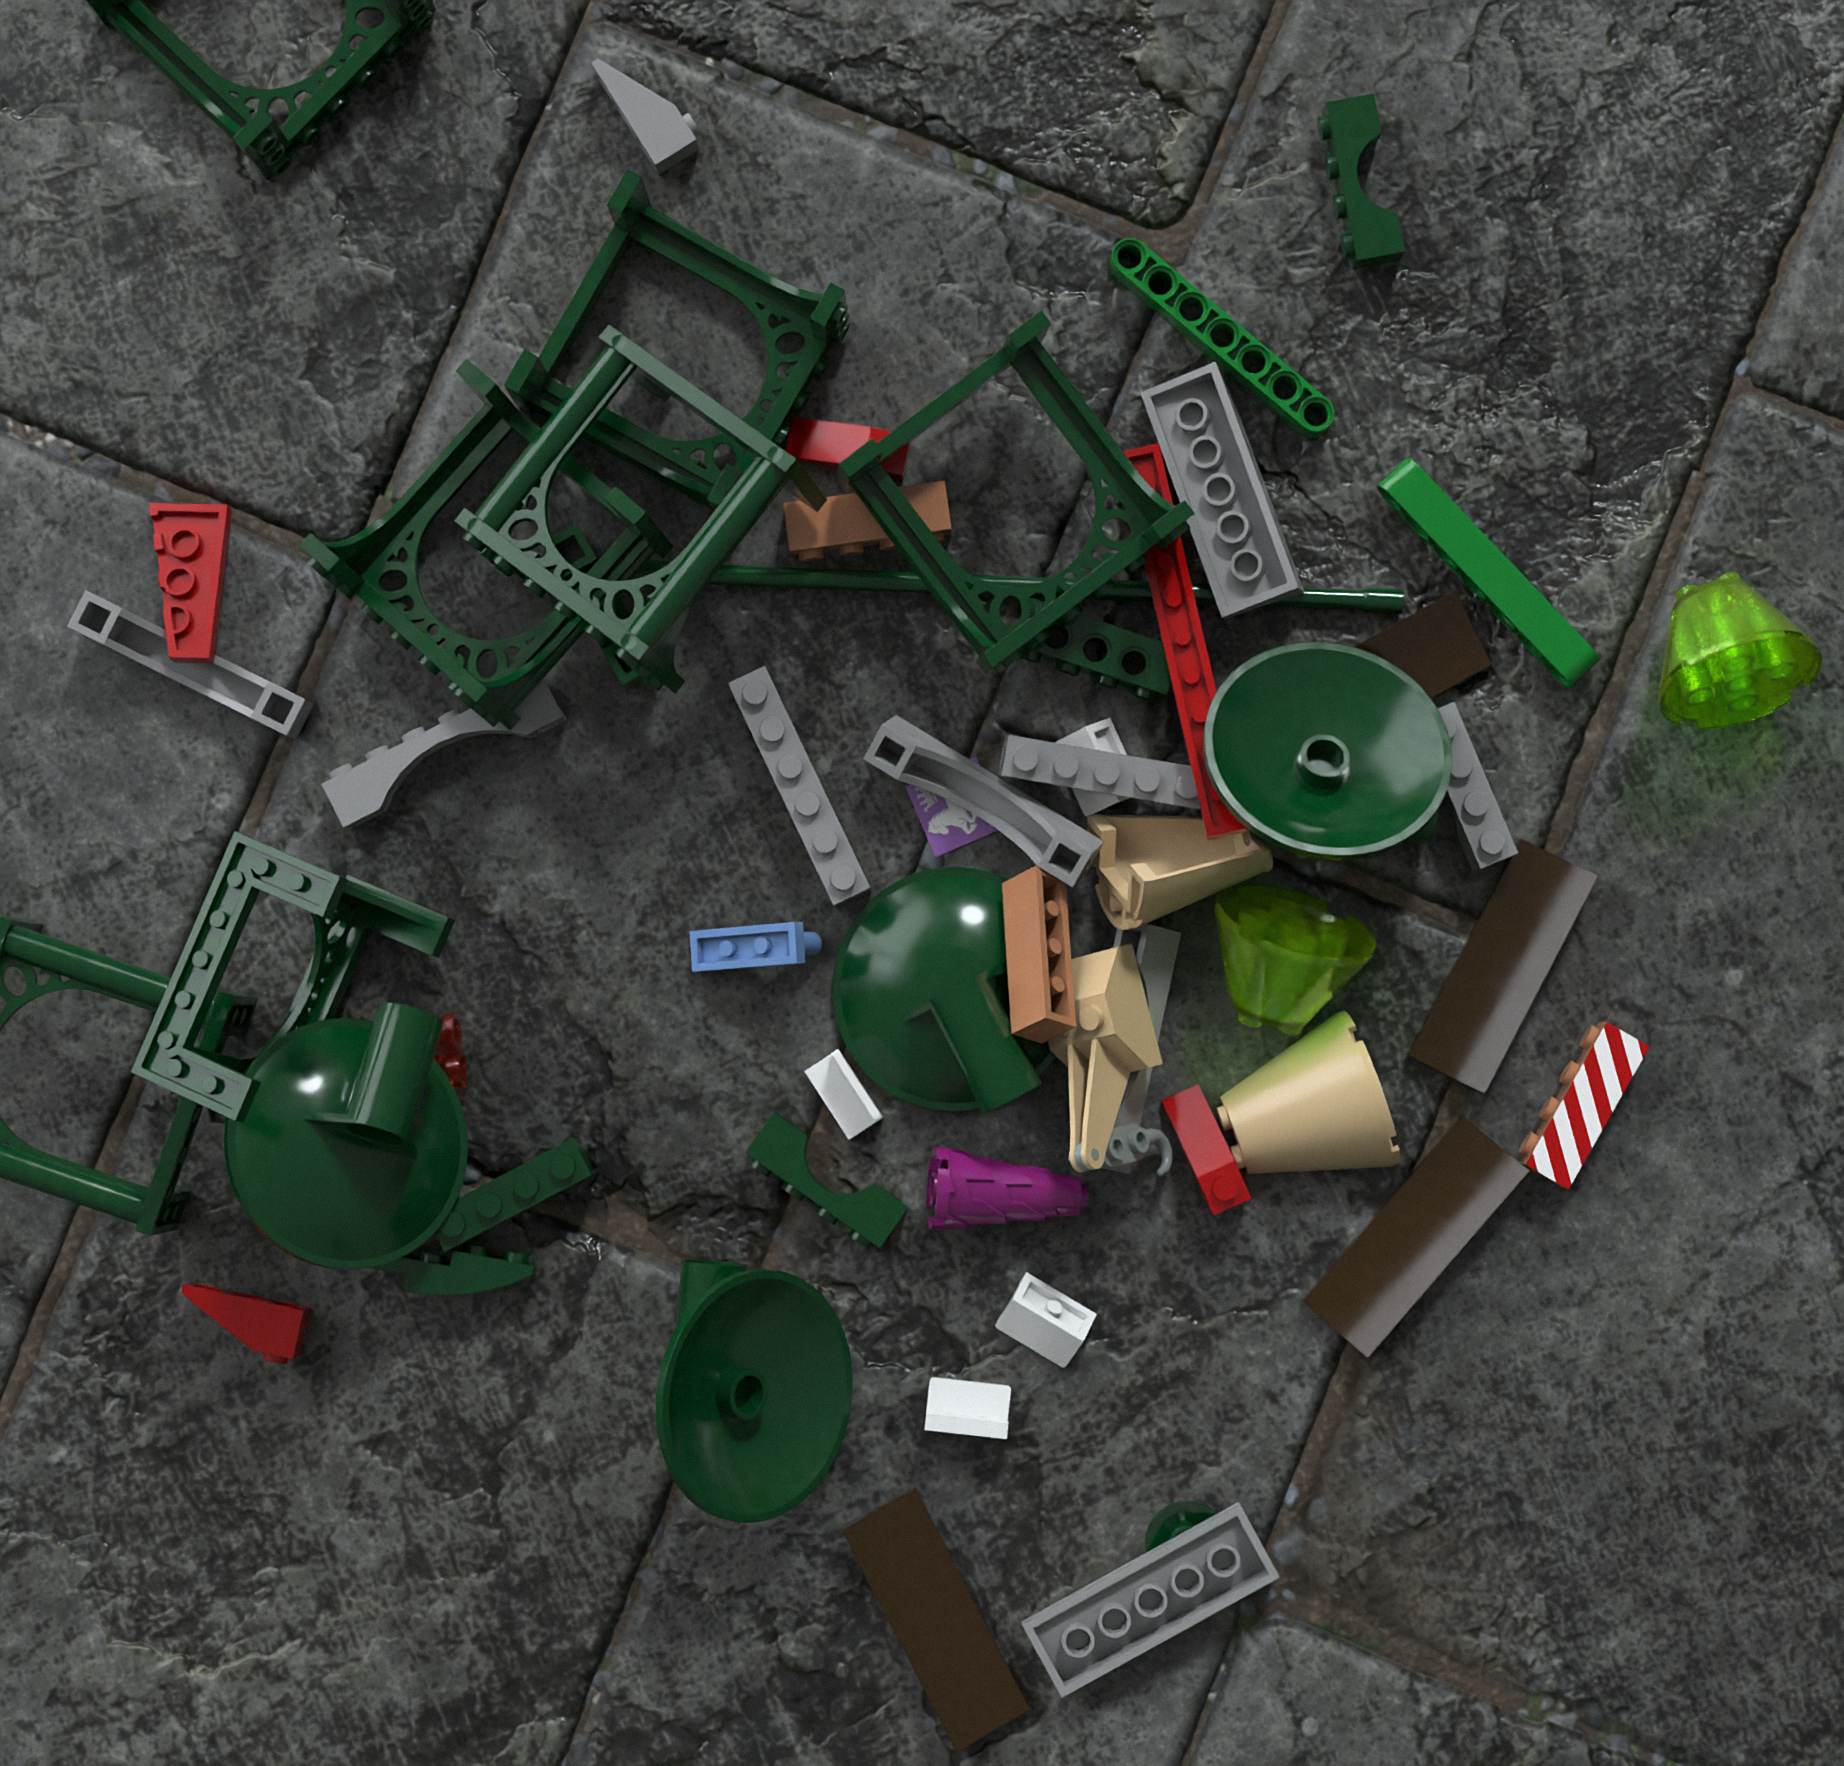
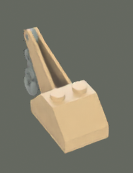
M1123 945L1071 959L1076 1028L1048 1040L1050 1051L1068 1067L1070 1163L1080 1173L1101 1167L1105 1169L1115 1168L1142 1159L1149 1147L1155 1144L1162 1158L1161 1166L1156 1171L1157 1175L1161 1177L1168 1173L1173 1160L1172 1148L1166 1135L1158 1129H1145L1134 1123L1114 1128L1130 1073L1163 1064L1133 945Z

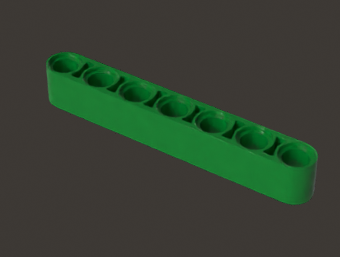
M1126 238L1116 243L1112 250L1109 265L1111 274L1115 279L1212 361L1216 362L1225 372L1305 438L1314 439L1326 433L1334 420L1335 411L1333 405L1325 396L1141 241L1134 238ZM1126 252L1133 253L1139 259V265L1132 269L1124 268L1118 262V256ZM1156 278L1163 279L1169 284L1170 291L1163 295H1157L1150 290L1148 283ZM1183 305H1194L1200 310L1201 317L1195 321H1187L1181 316L1179 309ZM1217 330L1225 331L1231 336L1232 344L1227 347H1218L1212 342L1210 335ZM1248 356L1258 358L1263 366L1262 371L1255 374L1245 371L1241 363L1242 359ZM1279 382L1289 384L1293 390V397L1287 400L1279 399L1273 392V385ZM1310 408L1321 411L1324 416V423L1320 426L1308 424L1304 418V411Z
M1405 458L1377 484L1379 493L1563 686L1571 689L1600 661L1598 654L1591 645L1412 459Z

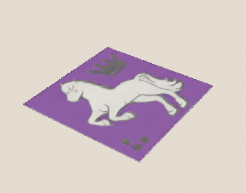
M976 757L969 759L979 765ZM911 784L905 786L935 857L998 831V829L977 815L935 793Z

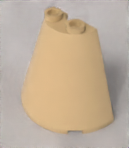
M1087 815V832L1104 841L1090 866H1096V873L1099 876V884L1095 885L1097 896L1109 921L1120 930L1135 929L1259 875L1262 872H1269L1273 866L1270 849L1259 838L1256 839L1252 831L1208 841L1203 817Z
M1345 1010L1335 1013L1220 1096L1222 1106L1217 1107L1216 1111L1223 1130L1232 1129L1237 1144L1230 1146V1150L1238 1169L1245 1168L1246 1174L1393 1167L1401 1163L1400 1149L1398 1145L1393 1146L1391 1137L1397 1135L1380 1081L1363 1040H1355L1353 1032L1357 1031L1356 1025Z

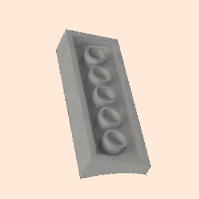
M1213 362L1141 392L1179 501L1181 503L1185 500L1195 513L1187 520V523L1191 527L1190 531L1221 617L1225 620L1249 610L1305 593L1223 369L1216 362Z
M1237 1502L1021 1621L1061 1698L1280 1577L1240 1503Z

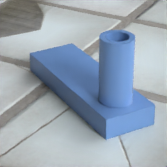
M803 922L690 931L692 972L806 963L805 956H815L820 952L822 940L816 932H804Z

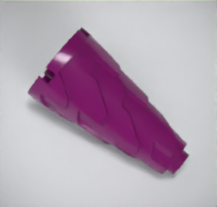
M934 1147L932 1149V1153L936 1158H930L926 1189V1208H935V1217H926L928 1228L931 1230L969 1229V1226H980L983 1224L1047 1221V1218L1077 1216L1080 1209L1087 1208L1089 1197L1088 1185L1081 1184L1080 1177L1053 1173L1048 1168L1010 1164L999 1159L975 1156L969 1151L947 1147Z

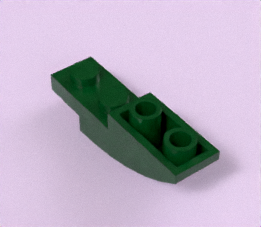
M465 1243L464 1249L458 1248L453 1250L451 1263L445 1262L446 1255L422 1251L421 1257L405 1255L392 1262L370 1268L406 1275L403 1287L404 1292L425 1295H459L493 1290L515 1283L536 1273L538 1264L529 1262L530 1255L506 1251L505 1257L489 1254L490 1247Z

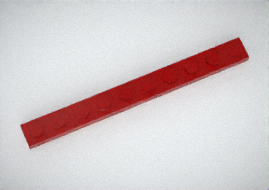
M1159 443L1123 451L1142 478L1161 497L1173 504ZM1179 536L1162 550L1157 544L1144 553L1148 559L1144 564L1206 835L1209 841L1249 832V830L1221 801L1206 770L1202 745L1203 729L1208 709L1217 691L1181 536Z

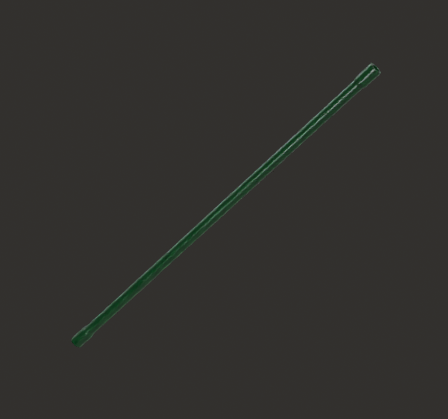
M648 560L631 580L650 575L671 562L666 560ZM722 565L708 583L710 585L931 593L915 572ZM973 575L991 584L1010 587L1028 586L1050 579L1049 577ZM1064 578V581L1067 584H1073L1075 578ZM1112 580L1115 586L1097 599L1153 602L1148 581ZM964 582L968 589L971 590L973 586ZM1192 583L1196 604H1217L1210 584ZM1056 586V598H1058L1064 592ZM1303 587L1305 592L1303 594L1264 605L1270 607L1362 610L1370 613L1401 614L1403 609V589L1365 588L1363 590ZM983 592L979 594L993 596L990 592ZM1035 593L1031 596L1044 598L1043 595L1039 593ZM1092 594L1088 595V596L1085 598V599L1096 600V599L1093 597Z

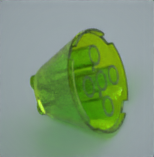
M1726 573L1718 577L1717 580L1699 586L1687 585L1676 592L1677 601L1671 611L1658 690V704L1661 713L1672 724L1681 726V721L1695 722L1697 729H1715L1748 722L1792 701L1791 692L1802 683L1809 687L1818 676L1822 667V655L1817 643L1753 587L1741 580L1738 573Z
M1238 885L1237 891L1227 894L1228 890L1226 889L1220 891L1214 903V914L1228 1000L1230 1005L1239 1012L1238 1020L1244 1025L1258 1028L1264 1024L1276 1027L1289 1035H1299L1302 1027L1373 957L1376 940L1372 932L1350 914L1344 920L1329 912L1330 903L1300 892L1266 885Z

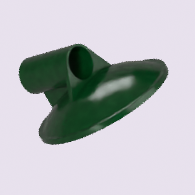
M1326 642L1294 643L1265 651L1240 665L1222 683L1212 699L1203 729L1202 745L1206 770L1219 798L1227 809L1250 831L1281 849L1316 859L1355 860L1380 855L1399 847L1407 841L1423 844L1431 842L1439 808L1445 797L1452 771V750L1448 731L1440 712L1427 693L1401 669L1372 653L1342 644Z
M942 867L912 874L898 880L872 898L853 920L842 940L834 966L832 982L833 1005L839 1031L848 1050L863 1071L886 1091L904 1101L941 1111L981 1109L982 1113L985 1114L1041 1085L1042 1082L1039 1077L1057 1057L1050 1051L1048 1041L1041 1044L1011 1034L1002 883L1009 880L992 872L966 867Z
M381 1003L377 1007L373 1022L361 1019L337 1018L310 1023L290 1031L266 1047L244 1072L245 1075L260 1081L261 1084L244 1123L226 1117L224 1131L226 1167L234 1193L245 1214L254 1226L278 1248L299 1260L324 1268L339 1270L370 1268L392 1262L415 1250L429 1239L447 1218L458 1198L464 1181L468 1157V1134L464 1113L457 1093L446 1073L434 1059L444 1024L441 1019L415 1007L397 1003Z
M681 1260L677 1328L671 1337L661 1364L656 1392V1427L665 1464L676 1485L687 1499L699 1509L712 1516L738 1523L762 1522L778 1517L801 1503L817 1487L831 1467L842 1444L848 1425L853 1391L852 1362L844 1330L836 1313L824 1296L812 1285L795 1275L766 1269L747 1270V1264L737 1262Z

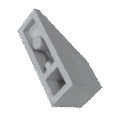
M600 59L591 62L596 77L658 175L699 150L696 137L701 133L689 113L682 116L674 104Z

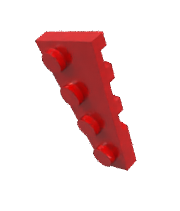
M149 503L150 516L153 519L155 532L153 534L154 547L158 554L160 570L158 572L159 586L164 600L163 616L169 658L174 663L214 664L232 510L228 505Z

